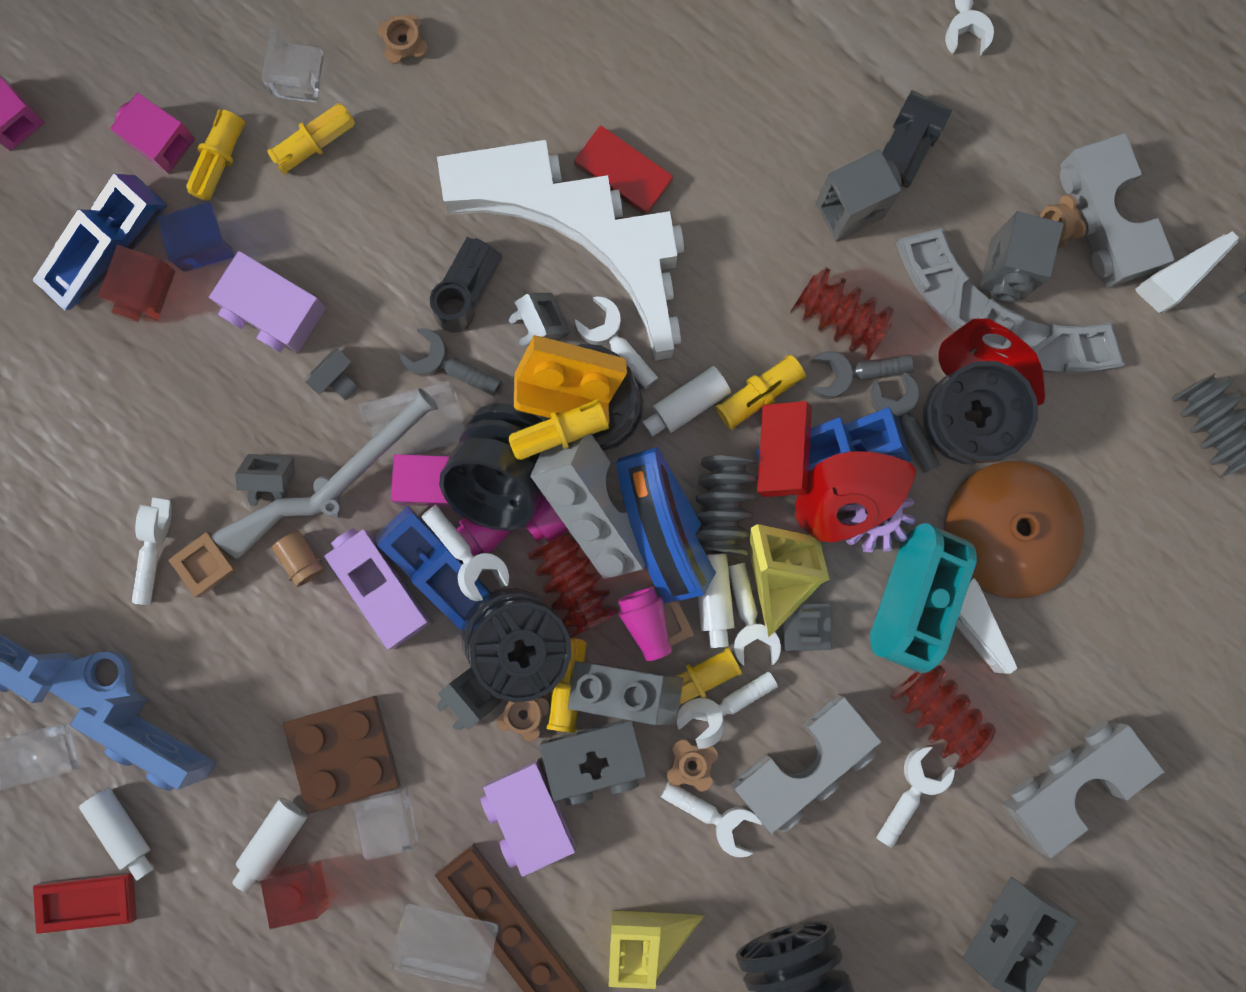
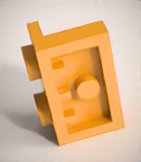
M534 335L515 371L514 408L518 411L551 418L550 412L555 411L557 415L598 399L609 424V402L627 374L626 358Z

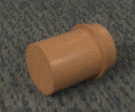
M300 531L284 536L272 546V550L289 575V581H293L296 587L309 583L325 570L321 565L322 560L316 557Z

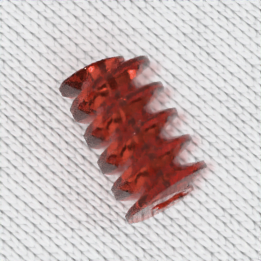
M826 266L813 275L791 309L790 314L804 306L802 318L804 323H808L817 315L820 316L818 326L820 333L834 325L836 329L833 341L838 343L850 335L849 351L853 353L863 345L867 346L864 361L868 362L892 325L893 308L887 306L876 314L875 309L878 300L874 296L860 304L862 289L858 286L849 293L844 294L846 278L841 276L830 285L828 283L830 268Z
M567 534L533 550L527 556L529 560L544 559V562L537 568L535 573L538 577L552 576V579L545 585L543 590L546 594L560 593V596L551 607L554 611H569L562 619L565 627L577 628L570 636L572 638L611 619L619 609L617 606L602 607L601 603L610 595L609 589L594 590L593 586L602 576L599 572L586 573L585 569L592 562L587 556H578L577 552L581 547L575 539L570 540V534Z
M937 665L927 673H913L892 692L890 698L892 700L903 696L909 698L902 712L905 715L917 710L922 713L914 726L917 729L930 724L934 727L927 741L932 744L944 739L947 743L939 755L942 758L957 754L959 758L952 768L957 770L970 764L987 749L996 734V728L989 722L981 724L983 719L982 711L978 708L968 709L971 703L969 696L964 693L955 695L958 684L952 679L942 681L945 669L941 665Z

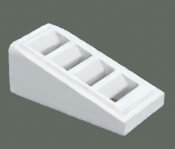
M1233 231L1227 235L1220 236L1152 275L1135 289L1136 292L1158 313H1164L1181 302L1237 244L1239 237Z
M971 578L956 628L994 673L1011 674L1017 669L1015 661L975 578Z

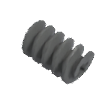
M1212 374L1173 395L1171 399L1173 402L1183 400L1190 402L1180 414L1183 418L1198 415L1199 420L1190 431L1192 434L1208 432L1209 436L1200 444L1201 449L1217 447L1219 451L1209 462L1211 465L1227 463L1228 468L1220 476L1222 477L1246 467V426L1243 425L1246 422V408L1234 410V407L1243 398L1240 392L1224 394V391L1232 384L1233 379L1230 376L1215 378V374Z
M712 455L701 459V466L713 472L698 478L699 485L710 490V492L698 494L695 500L698 504L708 509L707 511L695 513L701 525L705 527V529L698 530L695 534L699 543L703 545L704 551L731 555H748L749 550L736 544L737 539L750 537L751 531L739 526V521L753 518L754 513L742 508L741 503L755 500L756 498L755 494L743 489L744 484L758 481V476L746 471L747 465L757 464L758 462L724 455Z

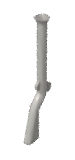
M418 388L415 399L330 479L322 476L314 481L313 488L315 493L311 497L276 499L211 534L212 540L232 557L239 559L283 516H311L323 512L325 515L333 516L338 521L339 495L427 412L437 410L438 405L427 392Z

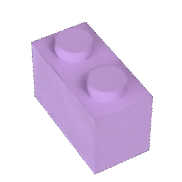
M240 251L237 252L209 296L212 301L221 307L217 315L241 330L246 323L260 331L256 338L279 353L286 346L298 354L327 309L318 298Z
M539 759L486 783L483 787L486 795L480 798L481 804L489 822L493 824L498 821L505 837L504 840L500 841V847L510 868L517 866L523 877L575 853V840L558 802H553L549 782Z

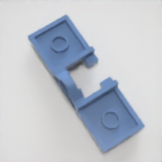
M0 634V691L7 692L11 690L31 703L42 702L47 693L51 692L80 709L70 726L105 746V755L115 762L126 766H131L133 763L147 771V780L159 788L172 791L173 788L179 790L209 777L217 763L216 761L138 716L148 699L135 692L132 668L129 660L123 654L115 651L98 652L80 659L71 653L36 655ZM104 659L112 660L118 668L117 679L109 686L101 684L96 677L97 665Z

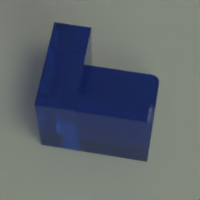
M206 202L157 217L168 259L183 272L234 257L232 247L222 237L215 209L210 203Z

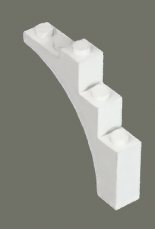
M546 140L437 157L443 201L449 215L490 213L520 217L552 228L579 243L610 269L630 295L646 327L654 360L673 358L674 345L681 344V335L677 316L669 317L666 300L674 299L670 272L662 273L661 270L676 268L677 253L684 252V242L681 226H672L670 211L615 220V218L623 217L619 189L610 191L608 175L562 182L558 154L548 155Z

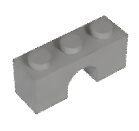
M1123 133L1073 150L1060 164V180L1065 192L1071 194L1077 201V208L1080 210L1083 221L1086 224L1084 236H1087L1093 252L1091 257L1092 266L1096 275L1099 278H1103L1106 289L1156 273L1175 261L1159 218L1143 223H1133L1124 219L1115 207V193L1125 190L1142 176L1127 134Z
M590 434L568 443L569 448L565 450L561 444L541 452L531 473V478L602 578L606 579L643 570L645 563L638 549L624 500L611 503L607 493L606 474L611 462L593 435Z
M836 695L802 724L812 736L816 745L815 759L806 770L799 773L784 772L766 754L731 783L735 791L771 835L778 829L784 833L795 826L804 816L801 809L814 798L818 802L828 798L839 788L840 783L837 780L850 768L855 772L862 769L876 756L873 749L881 743L880 739L845 697Z
M1108 721L1097 724L1084 735L1086 742L1074 751L1067 749L1060 752L1047 763L1049 770L1037 779L1030 777L1023 780L1010 791L1012 798L1002 805L1036 851L1052 858L1089 830L1079 817L1075 807L1076 794L1084 783L1098 779L1110 795L1127 801L1164 773L1163 769L1129 725L1117 722L1109 723Z

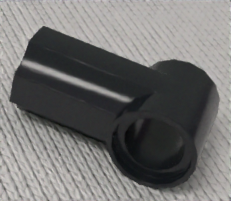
M911 90L892 127L895 130L882 152L886 161L891 160L897 167L901 176V186L908 188L912 183L929 147H933L952 112L951 108L914 90Z
M466 237L443 281L438 283L431 291L430 306L434 318L445 331L452 333L461 332L470 326L474 319V310L502 260L501 253L477 238ZM450 299H458L464 302L463 308L456 314H446L441 311V307Z

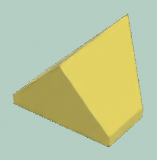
M757 524L751 527L749 555L769 638L822 583L830 579L820 541L811 535Z
M612 910L609 987L656 989L657 978L705 915Z

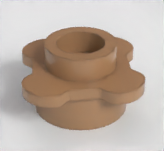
M413 14L406 16L397 15L379 25L378 34L385 41L386 50L384 56L388 62L398 64L403 58L413 55L419 58L426 54L428 45L421 38L419 31L421 21L417 16ZM401 36H406L407 40L405 42L399 41Z
M1072 195L1062 196L1060 203L1056 205L1045 206L1040 214L1042 218L1064 223L1058 245L1059 248L1065 247L1071 238H1082L1086 233V224L1083 221L1080 210L1077 208V201Z
M544 697L534 701L516 703L508 701L504 712L500 713L496 718L497 726L501 731L511 730L516 734H521L525 741H534L540 735L539 725L543 716L550 712V704ZM526 710L528 713L527 718H520L519 712Z
M685 739L675 742L672 747L675 755L673 767L667 771L669 782L674 786H680L683 783L693 785L701 792L708 790L713 784V779L710 776L712 764L718 759L716 749L713 746L698 749V746L690 745ZM695 761L697 763L696 769H689L688 763Z

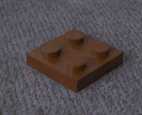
M377 696L283 723L307 814L401 786Z

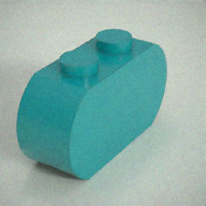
M922 523L909 532L908 538L899 547L870 632V644L876 656L915 672L927 673L934 669L947 653L977 563V554L974 545L970 541L931 524Z

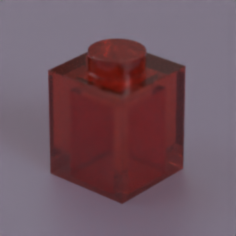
M117 245L98 297L112 305L111 313L118 317L139 323L141 316L158 321L176 271L159 258Z
M321 860L274 870L260 880L269 929L317 919L330 907Z

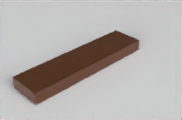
M474 843L435 874V877L523 992H588Z

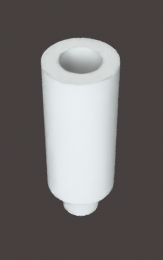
M712 366L653 405L652 408L655 414L644 420L642 424L651 437L664 429L671 434L731 394V390L722 374L715 366Z
M727 554L707 555L716 574L705 595L698 596L701 631H709L710 648L729 646L727 629L735 628Z
M110 787L92 796L79 806V809L120 871L128 867L136 881L154 870L145 857L151 849Z
M279 798L236 862V866L240 870L232 881L236 888L243 892H249L256 880L264 882L308 818V814L301 807L290 800Z

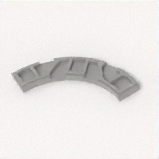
M943 228L900 238L896 242L903 265L914 286L928 306L952 330H958L973 318H989L1008 328L1025 341L1037 353L1043 372L1061 374L1097 373L1117 369L1125 365L1112 322L1090 326H1062L1055 324L1050 326L1027 320L1025 316L1006 308L992 298H987L970 282V277L954 256ZM987 334L982 337L987 345L997 349H1006L1012 345L1007 338L1001 335Z

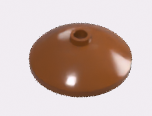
M999 462L976 471L955 491L945 515L944 530L970 541L976 549L977 563L972 578L976 579L982 591L998 597L1028 598L1049 591L1061 583L1072 571L1083 546V517L1073 493L1055 474L1043 467L1028 462ZM1020 519L1026 520L1030 526V531L1026 536L1021 535L1017 531V522Z

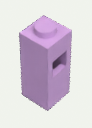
M355 528L350 529L331 543L334 549L324 555V557L386 649H396L432 624L433 621L388 555L377 546L373 533L362 529L360 532H357Z

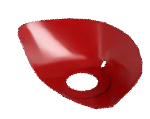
M973 318L941 343L938 350V358L941 369L946 376L974 362L997 361L1011 366L1021 373L1030 382L1037 398V405L1039 406L1044 403L1046 395L1043 369L1037 353L1025 341L1003 325L989 318ZM987 334L1001 335L1007 338L1012 345L1006 349H997L987 345L982 337ZM973 349H977L973 354H971V351Z
M850 451L831 456L809 471L807 494L797 495L796 520L804 531L818 541L834 543L863 534L883 523L900 508L906 500L916 477V469L905 460L875 452ZM833 487L836 488L837 495L834 494ZM857 503L864 506L868 513L863 522L856 525H847L838 520L837 512L846 504Z

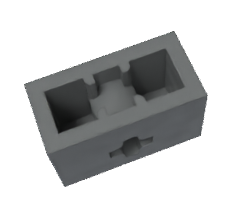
M879 149L828 174L816 204L835 241L884 219L902 191L900 188L902 185L900 173L891 160L886 161Z
M1017 211L991 238L979 289L992 292L991 296L1004 302H1017L1019 299L1023 300L1051 278L1064 223Z
M575 661L568 709L651 725H677L683 677L601 663Z
M623 719L543 740L539 744L553 802L565 799L566 806L580 804L593 799L592 791L606 787L611 788L612 794L625 792L639 787L638 779L646 777L633 721ZM595 751L598 758L607 757L608 762L602 765L601 773L598 775H594L591 768L582 769L581 764L587 761L588 752Z
M1010 877L963 959L992 987L1002 992H1036L1078 920L1046 895Z

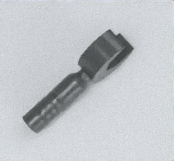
M417 329L423 337L431 342L428 357L413 362L399 352L404 366L417 376H432L443 368L448 375L493 397L497 394L502 380L478 370L456 358L448 359L444 342L437 333L429 329Z
M822 352L815 356L811 362L829 364L836 378L829 388L811 387L810 392L822 399H833L842 395L848 389L854 377L864 380L898 375L904 372L912 373L913 360L911 355L861 361L855 366H851L848 359L838 352Z
M904 372L901 378L906 394L898 401L882 397L877 379L870 390V401L876 411H880L890 407L896 417L900 418L903 433L924 473L939 466L940 463L920 423L909 412L915 407L919 398V389L916 381Z

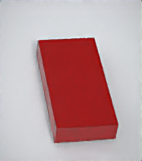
M602 125L597 128L574 159V165L592 178L608 175L610 191L619 189L620 198L644 215L650 213L673 182V176Z
M807 401L763 405L757 492L762 497L802 495L808 492L812 406Z
M131 872L41 882L33 885L36 934L129 924L137 920L134 877Z

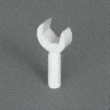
M955 0L956 9L960 13L954 17L945 35L946 46L951 54H954L957 49L958 35L967 31L981 39L980 56L985 53L993 40V24L984 13L971 10L974 4L973 0Z
M593 297V302L606 311L605 324L589 330L575 319L578 334L584 341L593 345H603L609 342L611 344V351L617 353L622 358H626L627 365L636 380L646 390L657 381V375L641 359L627 340L617 335L621 325L620 312L617 306L607 298Z
M152 497L151 506L140 505L135 532L137 539L144 541V546L139 550L132 603L140 605L151 604L159 554L156 544L162 543L169 531L172 517L170 500Z
M434 505L421 516L456 559L463 561L458 572V583L466 597L477 602L483 601L475 585V581L481 571H492L501 587L508 586L509 573L505 563L499 557L489 553L473 556L469 544L437 505Z
M745 563L728 566L739 617L745 622V627L736 634L733 641L735 658L744 666V647L758 639L770 646L771 665H774L781 652L780 640L775 632L768 638L766 626L756 623L758 612Z
M766 672L723 698L720 705L707 698L692 699L679 709L677 718L678 729L680 730L692 719L707 721L709 727L695 740L698 749L711 747L722 738L725 732L723 716L735 714L755 702V700L778 688V685L771 673Z
M926 745L915 748L905 760L904 774L912 787L902 794L894 810L876 836L879 841L890 848H893L919 806L920 795L922 793L928 795L942 793L953 781L955 770L952 766H949L937 779L924 776L920 761L933 748Z
M670 782L667 783L660 797L706 824H715L717 840L725 852L735 857H747L754 854L752 850L735 845L732 830L743 820L762 825L761 821L751 810L744 807H733L721 815L713 805L680 786H674Z

